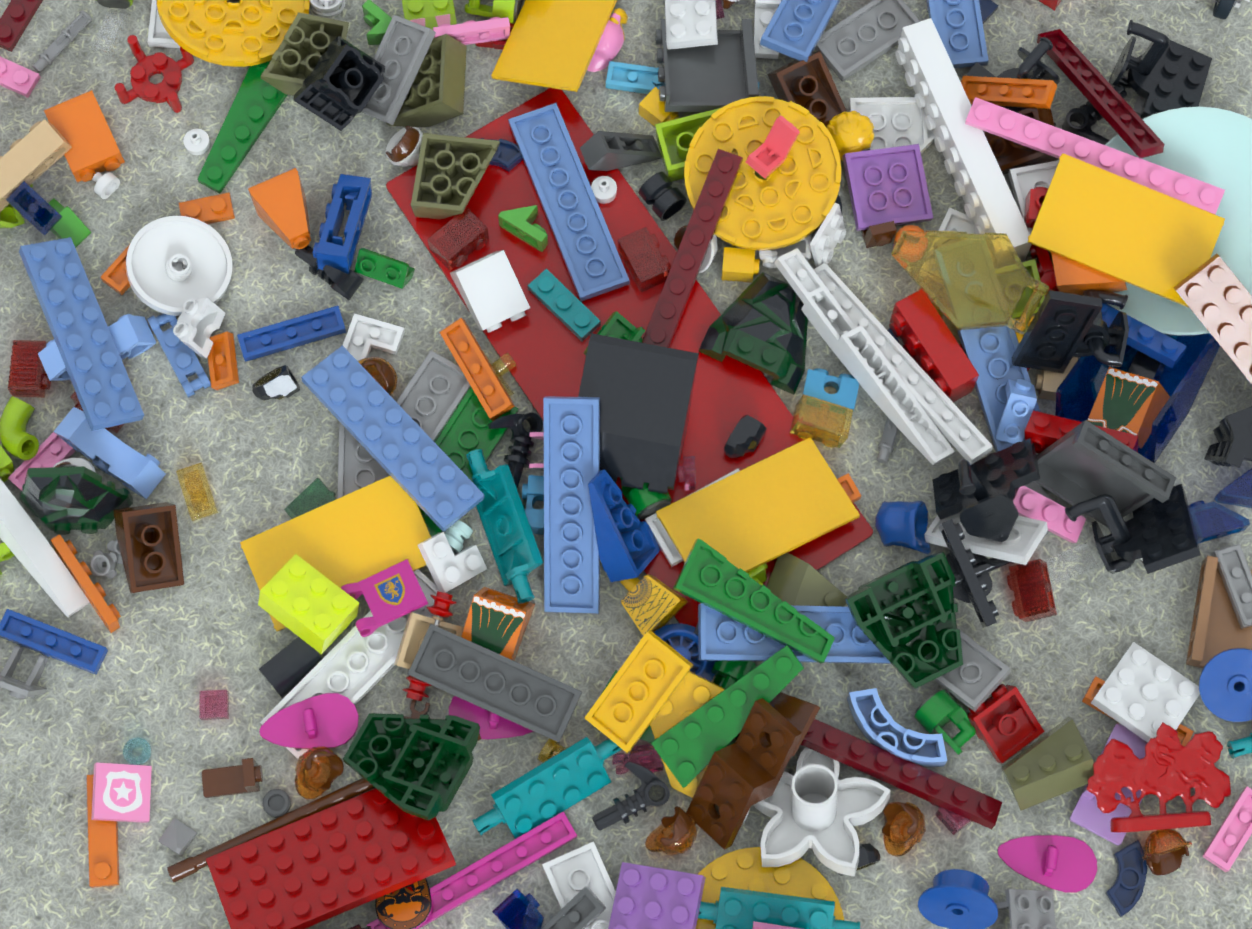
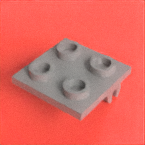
M15 646L2 672H0V688L10 690L9 695L19 699H26V696L35 698L36 695L45 694L47 688L37 684L49 656L40 655L28 680L23 682L12 678L24 650V647Z
M1006 889V901L996 903L998 910L1009 909L1010 929H1056L1053 891Z

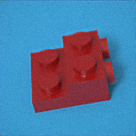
M1000 684L992 692V696L984 701L975 712L968 708L970 713L967 714L970 723L976 730L977 737L985 742L996 761L1001 764L1045 732L1017 687L1012 685L1005 686L1004 684Z

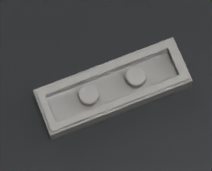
M1237 544L1216 550L1212 554L1213 557L1218 558L1217 567L1241 629L1252 626V574L1241 545Z

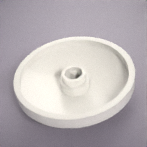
M168 216L150 222L134 236L127 251L126 274L132 290L143 303L158 312L180 316L184 303L189 299L197 300L198 298L207 297L216 304L223 297L231 280L232 257L225 240L210 225L191 217Z

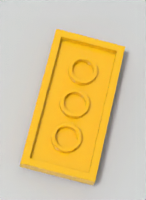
M651 630L647 631L587 713L585 719L626 753L630 752L693 667V664Z

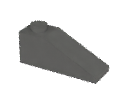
M598 131L580 147L589 170L609 171L661 158V153L653 135Z

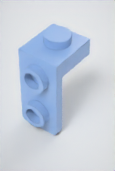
M1008 379L1005 388L1007 403L996 432L997 440L1013 444L1023 441L1026 426L1037 401L1034 385L1023 379H1017L1016 381Z

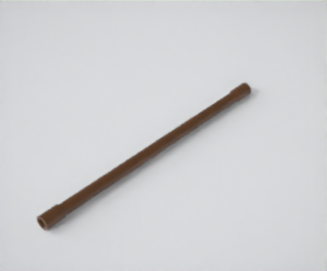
M480 734L478 735L477 741L481 740ZM361 778L194 857H188L167 867L169 875L175 883L208 866L206 858L347 801L375 787L364 778Z

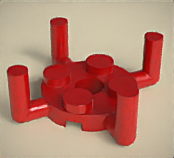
M130 35L127 41L138 63L130 71L133 88L126 91L122 83H117L114 87L120 102L127 104L137 97L147 102H167L174 112L179 113L182 110V105L177 93L182 84L181 71L194 63L193 55L180 46L183 58L177 62L162 52L146 56L141 49L137 37ZM155 74L164 76L162 82L158 84L151 83L150 78Z

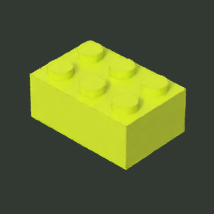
M297 554L260 590L258 605L321 655L357 617L359 608L358 601Z

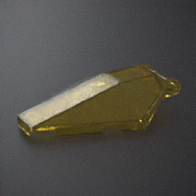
M903 230L892 251L893 258L957 330L1007 326L1013 331L1025 335L1029 327L1028 324L1042 296L1046 295L1050 288L1045 283L1030 277L1007 234L1004 233L967 234V232L925 230V232ZM1026 287H1029L1033 292L1019 320H1016L1012 316Z

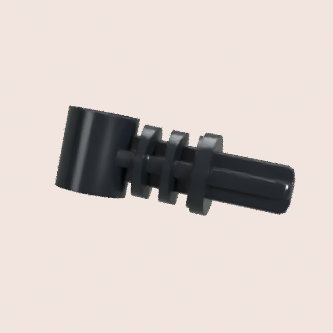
M1116 85L1113 87L1123 99L1127 96L1123 86ZM1089 101L1086 102V105L1083 104L1080 108H1073L1067 113L1062 130L1103 145L1110 141L1091 130V126L1096 124L1097 120L1103 119V116ZM1071 122H1077L1080 126H1074Z
M309 245L295 251L296 256L310 265L309 272L313 275L318 274V277L322 280L325 279V282L331 285L332 289L347 300L351 299L364 281L362 277L351 269L349 274L325 265L323 270L318 269L317 258H313V248Z
M536 413L511 414L488 423L489 429L509 428L512 431L510 441L513 443V446L508 447L511 455H505L504 461L508 463L516 488L519 486L523 468H529L530 461L526 457L531 456L532 452L529 450V447L534 446V442L531 441L532 437H529L530 432H541L543 428L542 419ZM524 420H527L530 424L529 432L524 429Z
M627 761L624 766L641 780V786L633 790L634 795L629 797L628 794H625L626 799L623 801L616 797L613 799L615 805L595 814L592 819L596 828L601 831L622 819L627 824L630 821L628 816L634 814L635 817H638L637 812L643 810L644 813L647 812L646 807L650 805H664L670 796L668 786L646 767ZM654 785H660L664 789L663 796L658 800H653L649 797V790Z

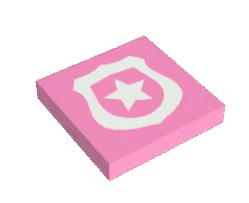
M96 762L94 764L91 820L149 822L152 766Z

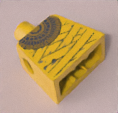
M647 574L641 580L637 577L620 581L629 591L621 600V603L643 636L649 630L655 632L657 629L665 626L688 602L652 575Z

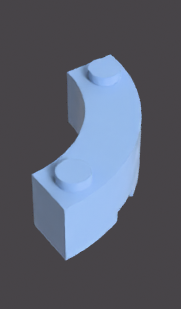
M126 314L121 316L117 322L108 326L121 360L126 357L131 359L156 344L148 323L143 316ZM53 339L38 353L50 381L71 380L56 342Z
M75 407L70 410L54 430V433L75 451L92 460V464L108 475H112L115 479L122 482L124 486L145 499L149 497L166 475L158 467L160 462L152 455L147 454L144 456L105 428L91 431L84 412Z
M877 688L849 692L847 701L853 719L871 744L922 767H943L947 763L942 734L919 733L899 725L884 708Z

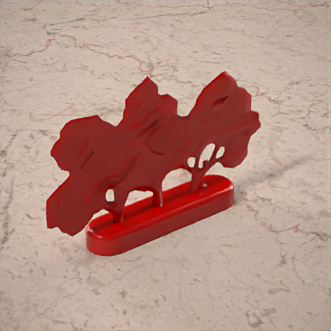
M1162 722L1157 730L1156 738H1151L1146 744V756L1142 759H1139L1127 744L1111 739L1104 748L1103 754L1098 756L1093 764L1094 775L1088 779L1087 791L1096 796L1097 807L1103 813H1111L1120 803L1131 809L1132 812L1129 816L1114 817L1110 820L1111 832H1137L1210 826V813L1208 811H1193L1192 805L1197 799H1201L1211 807L1218 808L1223 803L1224 798L1231 795L1229 776L1215 767L1214 763L1219 760L1223 745L1217 740L1213 732L1208 731L1194 734L1192 740L1186 746L1180 744L1178 732ZM1123 787L1130 789L1133 794V802H1131V797L1125 798L1121 791ZM1194 787L1195 795L1190 797V788ZM1141 790V795L1137 798L1136 792ZM1115 793L1121 796V800L1115 799ZM1148 794L1156 795L1159 798L1160 814L1143 815L1139 807L1141 799ZM1176 796H1181L1186 805V812L1167 813L1166 803Z

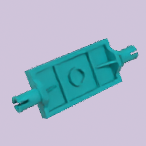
M482 449L473 450L466 454L473 473L472 481L485 495L484 500L477 504L476 507L504 586L513 585L519 604L529 602L535 596L532 593L527 576L531 571L543 564V560L508 465H499L491 471L487 467Z
M585 737L492 793L491 796L495 802L493 808L473 819L472 822L480 835H483V833L501 822L503 824L506 823L516 839L611 783L603 766L604 760L623 749L609 738L594 746L589 738Z
M721 887L719 901H716V903L701 901L698 919L713 920V923L716 924L715 929H752L753 921L801 929H860L859 921L835 919L834 901Z

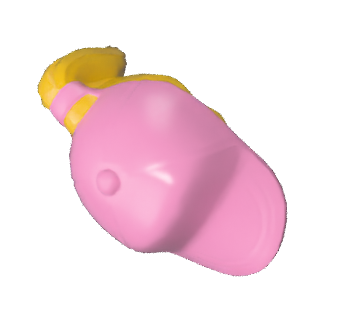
M616 8L610 16L587 71L596 72L605 69L609 65V61H612L620 51L625 40L622 24H626L628 21V15L623 9Z

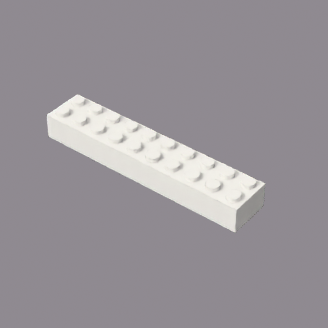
M932 19L903 27L901 36L898 39V49L895 52L899 65H903L906 71L905 78L908 86L913 87L916 93L915 101L920 109L923 108L926 115V126L935 135V146L938 152H942L945 157V168L948 174H952L954 177L956 193L959 197H963L967 217L969 219L972 218L975 224L976 236L984 234L995 269L1024 262L1032 245L1027 242L1030 235L1029 230L983 130L965 124L971 104Z

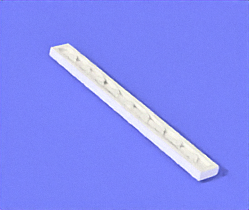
M823 263L813 269L855 327L863 326L939 431L971 465L990 453L993 448L992 444L826 263Z

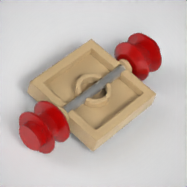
M437 591L436 596L430 595L434 599L433 606H427V609L431 614L436 615H432V618L413 612L409 613L394 665L410 669L430 624L461 637L463 627L444 622L443 618H441L453 616V613L449 611L450 605L457 603L452 601L453 595ZM412 676L406 677L410 685L409 688L402 690L407 692V698L422 701L423 697L429 698L425 693V689L432 685Z

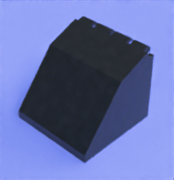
M591 333L578 397H600V470L605 469L615 483H617V478L620 477L622 478L621 486L643 490L644 482L649 483L648 491L667 495L668 489L674 490L688 427L699 353Z

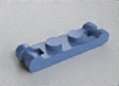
M164 313L157 317L153 315L147 318L187 397L194 395V391L202 387L204 389L210 387L211 383L194 351L173 333V329L178 321L177 318ZM170 322L172 328L162 332L160 327ZM197 374L199 378L191 382L188 381V377Z

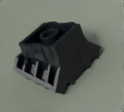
M338 36L328 45V50L319 58L316 67L303 81V86L294 94L293 101L342 131L356 114L362 112L384 80L382 76L385 73V66Z
M1251 406L1230 414L1219 422L1220 425L1213 430L1218 443L1209 446L1204 458L1205 460L1217 466L1240 468L1243 460L1252 461Z

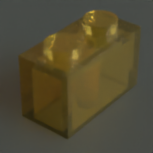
M803 394L795 405L790 433L796 434L804 440L811 437L812 440L821 442L827 447L840 448L848 438L853 409Z

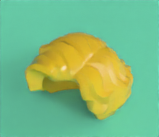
M857 111L842 112L834 116L827 125V129L837 146L841 161H843L842 156L845 153L860 152L871 147L874 139V126L867 116L861 115Z

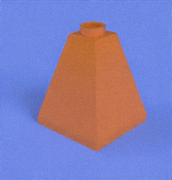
M296 168L248 188L258 216L292 249H302L309 245L311 233L306 196Z

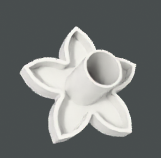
M805 747L797 760L795 775L793 776L784 771L773 795L754 804V807L762 814L771 817V820L763 830L760 843L762 867H780L791 864L800 859L809 848H812L818 860L827 868L840 874L855 877L859 863V839L853 826L863 825L878 816L890 800L891 790L867 778L851 777L839 780V761Z

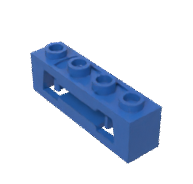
M340 174L338 183L333 184L332 203H328L326 206V222L320 225V241L314 244L313 258H317V265L320 270H323L324 266L328 265L349 274L371 202L372 186L371 178ZM346 203V210H350L344 230L345 242L343 245V237H339L338 234L344 218V205Z

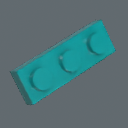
M547 269L527 285L528 290L582 342L601 325V321Z

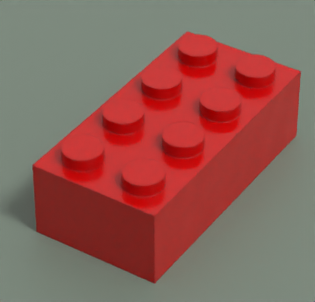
M920 289L896 302L889 327L896 338H901L905 344L903 348L914 358L917 364L952 402L970 394L974 389L979 374L924 290Z

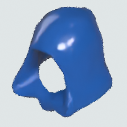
M884 501L875 518V527L885 547L893 545L902 546L924 554L931 552L930 543L925 541L924 535L928 525V509L923 501Z

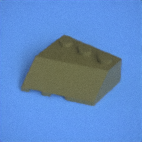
M299 12L285 34L278 50L272 56L269 65L263 71L261 79L282 93L294 96L303 86V81L318 64L319 58L328 50V45L338 36L346 40L349 22Z
M447 34L434 38L394 124H386L400 127H431L463 115L467 46Z
M423 133L411 201L415 217L441 220L463 213L500 145V141Z
M789 553L776 558L777 561L768 579L767 588L783 602L786 601L793 606L844 607L846 605L845 598L847 596L810 564Z
M1068 717L1002 766L1001 769L1020 811L1088 784V779L1094 775V761L1073 719Z

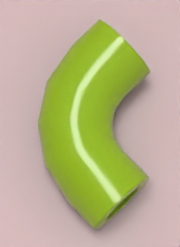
M11 396L0 418V440L2 446L10 454L25 461L30 460L37 454L39 449L38 439L26 432L27 423L35 408Z

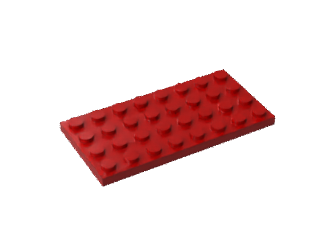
M378 789L363 793L206 858L231 929H306L456 865L436 817L426 820L406 813Z

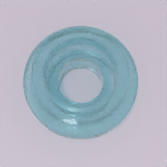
M132 738L125 744L123 756L131 765H142L151 756V746L143 738ZM136 747H141L142 754L137 757L133 756V750Z

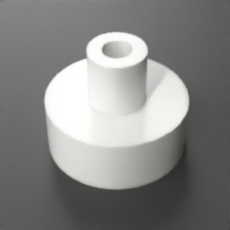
M192 129L184 136V145L190 154H204L210 147L209 136L202 129Z
M98 172L92 178L96 183L94 192L102 199H107L120 185V180L111 172L104 175Z
M600 176L592 182L591 188L598 203L607 204L615 199L617 185L611 177Z

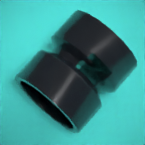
M658 172L651 176L638 192L648 205H653L652 210L661 221L668 220L679 212L687 201L678 188H672L673 182L664 172Z

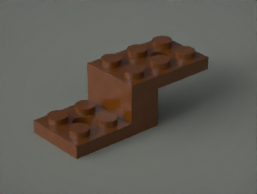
M763 698L756 700L736 743L714 752L686 813L724 850L731 847L750 807L773 795L803 733ZM766 732L770 735L772 744L767 741ZM715 804L719 807L720 815L715 809Z

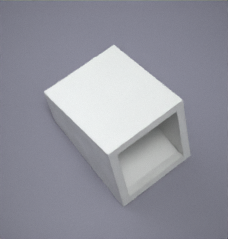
M504 250L495 251L450 272L479 330L487 329L488 333L502 327L501 322L508 318L511 321H515L526 315L524 311L530 308Z

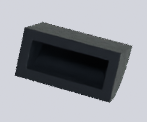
M297 637L260 667L259 670L281 698H284L322 658L314 648L300 637Z

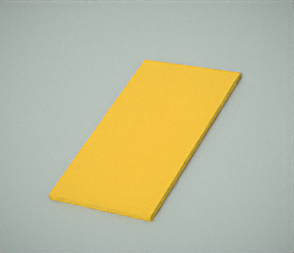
M525 0L492 72V79L578 92L617 0Z
M1062 153L1027 242L1188 307L1173 287L1211 258L1225 218Z
M811 437L656 511L657 518L662 523L684 562H686L695 540L699 538L726 557V560L738 569L741 568L746 573L860 516Z
M388 476L240 542L259 590L295 554L341 588L346 584L360 582L408 559L413 571L427 566L417 545L429 539L431 535L416 502L391 476ZM270 615L274 629L277 632L287 628Z

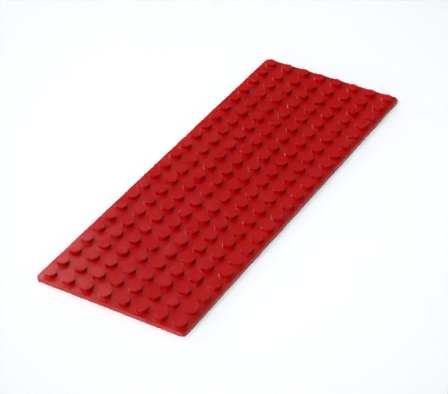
M549 88L466 136V138H484L485 140L504 139L517 145L508 119L557 103L590 186L600 176L611 177L617 185L615 199L610 203H598L630 283L629 285L581 301L601 321V325L592 333L597 334L611 314L616 311L636 328L642 327L646 332L677 252L618 169L609 171L588 169L580 147L594 134L563 90ZM522 160L509 172L500 166L488 165L464 212L441 220L415 217L411 207L417 165L388 181L386 188L465 306L466 304L450 272L495 251L504 250L530 308L524 311L526 314L524 317L515 321H511L508 318L501 322L502 327L489 333L487 329L482 330V332L544 422L543 398L545 396L578 397L586 355L583 352L588 347L591 334L583 342L579 340L528 290L527 285L547 269L580 301L524 161ZM537 205L538 216L532 225L538 224L546 231L548 245L544 251H539L500 227L498 219L500 212ZM697 280L694 283L669 347L699 353L688 427L674 490L668 489L672 499L671 504L736 469L741 471L808 439L761 371L727 355L721 362L698 351L709 326L721 314ZM744 415H749L758 420L767 428L763 439L754 452L745 453L737 458H730L724 453V446ZM618 477L616 484L622 491L621 479ZM622 492V499L629 505ZM853 503L860 514L859 518L787 553L805 561L818 571L870 538L873 534V529ZM660 549L659 553L643 571L646 575L656 577L674 590L673 587L685 562L682 561L671 567ZM776 558L766 563L767 580L763 582L765 587L768 586V579L771 572H773L777 561ZM674 590L688 601L674 615L678 623L696 627L698 623V604L701 603Z

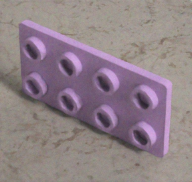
M1117 723L1104 748L1111 739H1116L1127 744L1139 759L1146 756L1145 746L1147 742L1123 725ZM1086 784L1069 820L1119 846L1127 832H1111L1110 820L1114 817L1129 816L1132 812L1131 809L1120 803L1111 813H1103L1097 807L1096 796L1087 791L1088 784ZM1123 787L1121 791L1125 798L1131 797V802H1133L1132 792L1128 787ZM1141 790L1136 792L1137 798L1140 797ZM1115 793V799L1121 800V796Z

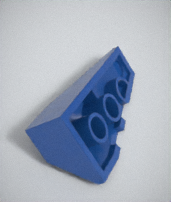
M605 469L600 470L588 483L602 567L607 573L610 582L637 578L659 553L660 548L646 521L640 522L635 515V507L632 504H626L622 499V491Z

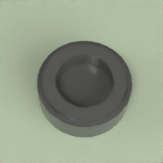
M270 790L263 798V809L269 816L278 818L289 812L291 799L284 790Z

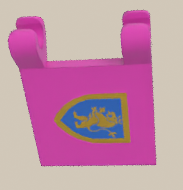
M408 559L360 582L346 584L341 587L342 590L355 600L363 594L373 617H366L356 621V627L362 637H367L377 628L428 604Z

